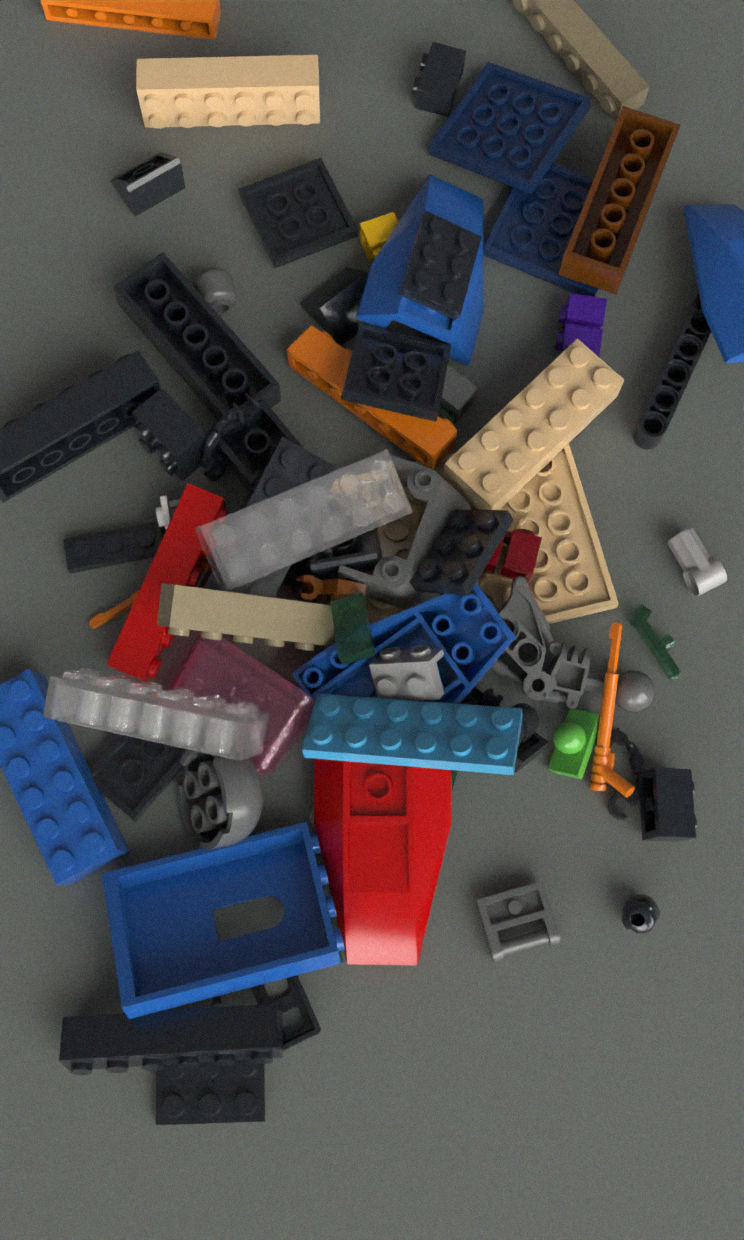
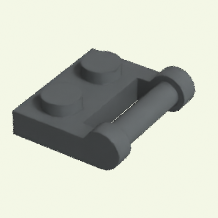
M543 881L476 900L493 962L503 960L504 955L545 943H549L551 946L561 942ZM542 919L544 925L542 930L504 941L499 940L497 931Z

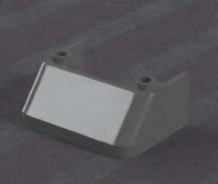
M382 452L379 478L407 487L409 493L414 498L427 502L407 560L396 556L384 557L377 563L373 575L340 565L338 579L366 584V597L407 610L439 597L440 593L416 592L410 581L455 509L469 510L467 499L435 470Z

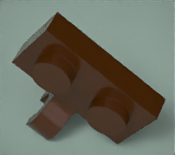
M312 575L297 576L296 579L299 582H304L302 583V592L296 593L294 596L299 601L313 600V603L333 605V602L351 604V599L365 598L366 584L343 579L320 580Z

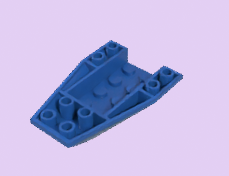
M429 174L371 264L355 318L385 329L392 320L398 321L440 339L445 344H450L449 358L468 366L471 362L484 311L483 199ZM425 211L482 237L462 312L456 320L399 295L420 219Z
M735 204L686 205L683 211L702 311L724 362H744V211Z
M476 583L469 595L444 594L344 635L292 673V676L310 702L315 703L317 694L378 698L369 664L380 655V651L389 647L410 650L419 645H429L430 648H443L444 656L437 661L444 695L439 700L422 701L460 704L516 637Z

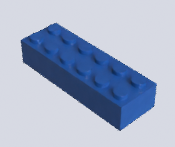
M29 668L0 685V766L56 885H72L128 854L130 850L103 794L97 789L89 772L90 768L45 675Z

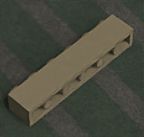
M512 0L517 11L524 14L530 21L532 28L543 36L548 42L550 49L562 58L568 70L575 73L582 81L584 88L594 95L600 102L602 109L609 113L616 122L622 106L636 110L644 105L650 86L574 0Z
M162 583L157 625L169 627L168 634L189 636L190 630L201 631V638L222 640V634L233 635L232 641L253 644L254 637L264 638L263 645L284 647V641L294 642L295 649L314 651V644L324 645V651L344 635L359 629L361 609Z

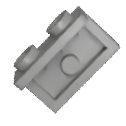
M419 645L410 650L389 647L380 651V655L369 664L377 697L412 701L439 700L444 695L437 661L444 656L443 648H430L429 645Z

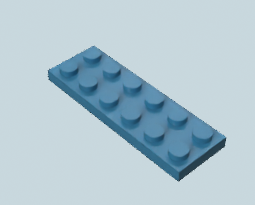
M317 694L302 752L304 758L514 775L523 719L522 708Z

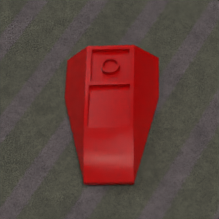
M314 759V826L337 914L338 927L341 930L347 964L418 965L452 824L451 770Z

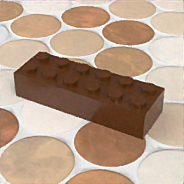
M622 106L564 253L558 275L617 295L680 124Z

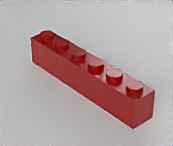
M187 483L107 661V666L145 683H148L151 677L156 678L163 660L159 659L163 648H169L175 635L168 634L169 627L157 625L162 583L189 587L197 586L203 569L199 568L204 556L210 557L216 543V539H213L217 527L222 528L229 514V510L225 509L227 504L223 497Z

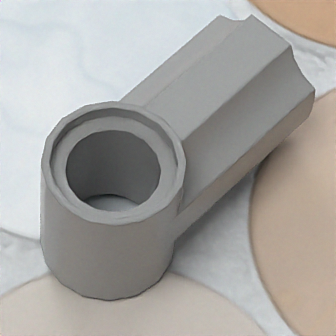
M693 528L678 533L668 541L669 548L683 569L684 582L694 596L697 597L727 581L723 565L716 557H710Z

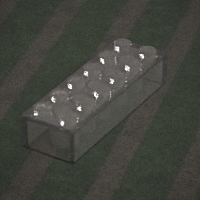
M387 449L196 527L195 530L220 590L230 591L411 514L413 511Z
M79 669V671L64 670V675L50 676L43 714L44 718L239 761L262 754L269 713L258 711L259 705L248 702H238V705L226 704V698L214 695H206L205 698L194 697V691L180 688H174L173 691L162 690L161 684L153 682H142V684L130 683L131 678L111 675L110 678L100 677L99 671L91 669Z

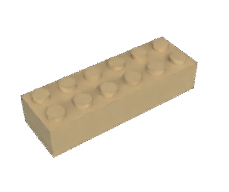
M318 55L137 59L136 90L145 128L222 127L233 125L248 127L252 125L279 126L282 124L309 125L320 123Z
M577 338L444 464L442 477L460 492L476 510H500L618 396L624 379Z

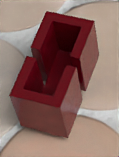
M516 529L513 532L507 531L483 572L494 575L502 545L505 543L508 544L500 576L512 580L517 576H521L529 584L534 572L542 537L535 536L534 532L527 529Z

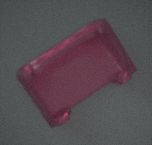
M200 634L164 694L161 703L165 706L162 711L168 713L176 721L179 722L181 718L189 719L221 742L242 750L255 765L260 778L263 774L272 778L308 727L315 701L307 693L222 637V640L201 638Z

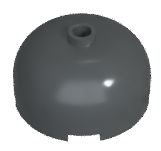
M210 743L189 747L180 761L182 766H185L183 782L177 783L179 812L188 835L195 834L200 841L199 848H204V850L227 847L241 842L254 830L262 811V784L255 765L242 750L226 743ZM208 797L206 803L199 804V798Z

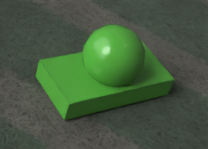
M569 708L565 721L559 724L553 732L555 750L548 766L552 773L582 780L598 735L600 714Z

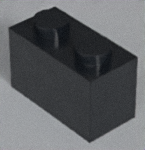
M436 42L432 43L429 54L424 53L420 65L422 75L421 77L416 76L413 84L412 95H416V109L449 117L464 72L466 50Z
M655 767L639 772L642 840L679 842L696 838L697 818L694 814L693 800L695 786L692 781L691 769Z

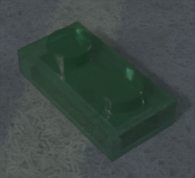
M361 592L331 601L338 658L344 665L375 656L367 601L364 594Z

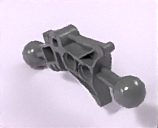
M517 576L513 578L510 596L500 609L489 599L502 619L509 620L512 625L511 631L516 639L504 652L524 673L520 677L507 668L508 665L499 659L490 670L499 676L505 675L519 684L522 692L531 699L556 704L562 702L570 709L577 707L584 690L603 694L605 674L589 671L590 658L588 648H584L581 654L578 655L576 645L567 652L565 643L559 644L555 642L549 631L551 627L527 586V581L524 577ZM542 634L548 643L549 652L555 654L547 672L542 670L546 653ZM524 643L532 644L535 651L532 659L528 661H522L518 656V650ZM630 670L622 673L618 677L615 703L627 712H639L646 709L654 698L655 688L652 680L640 671ZM535 679H540L541 684L539 688L533 689L532 682ZM559 690L565 691V692H566V695H565V694H560V691H559Z

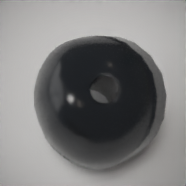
M636 894L630 897L622 910L624 927L638 934L651 931L660 916V910L655 901L650 896L644 894Z

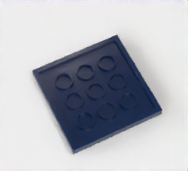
M488 62L429 144V155L532 194L591 108V98Z
M553 162L532 194L513 187L483 248V255L579 295L595 297L598 288L558 275L564 253L594 179Z

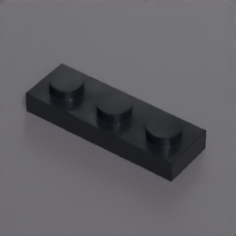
M157 521L63 539L68 571L71 574L154 558L163 539L161 527H159Z

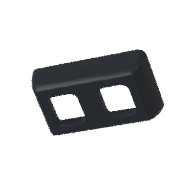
M298 975L286 978L291 991L288 995L276 1001H272L269 998L265 984L250 987L258 1005L277 1003L282 1013L292 1008L300 1009L305 1025L291 1034H286L283 1031V1051L319 1034L321 1031V1027Z

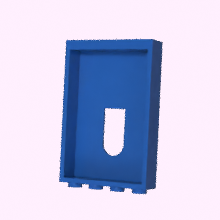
M307 822L248 836L241 842L227 847L211 850L201 848L102 873L121 1006L129 1019L341 964L338 951L345 950L340 928L334 930L332 928L330 918L336 917L337 914L332 895L327 897L324 895L322 886L329 884L324 863L317 865L315 854L321 853L317 833L309 834ZM268 896L277 898L283 904L284 916L276 926L219 941L213 910Z

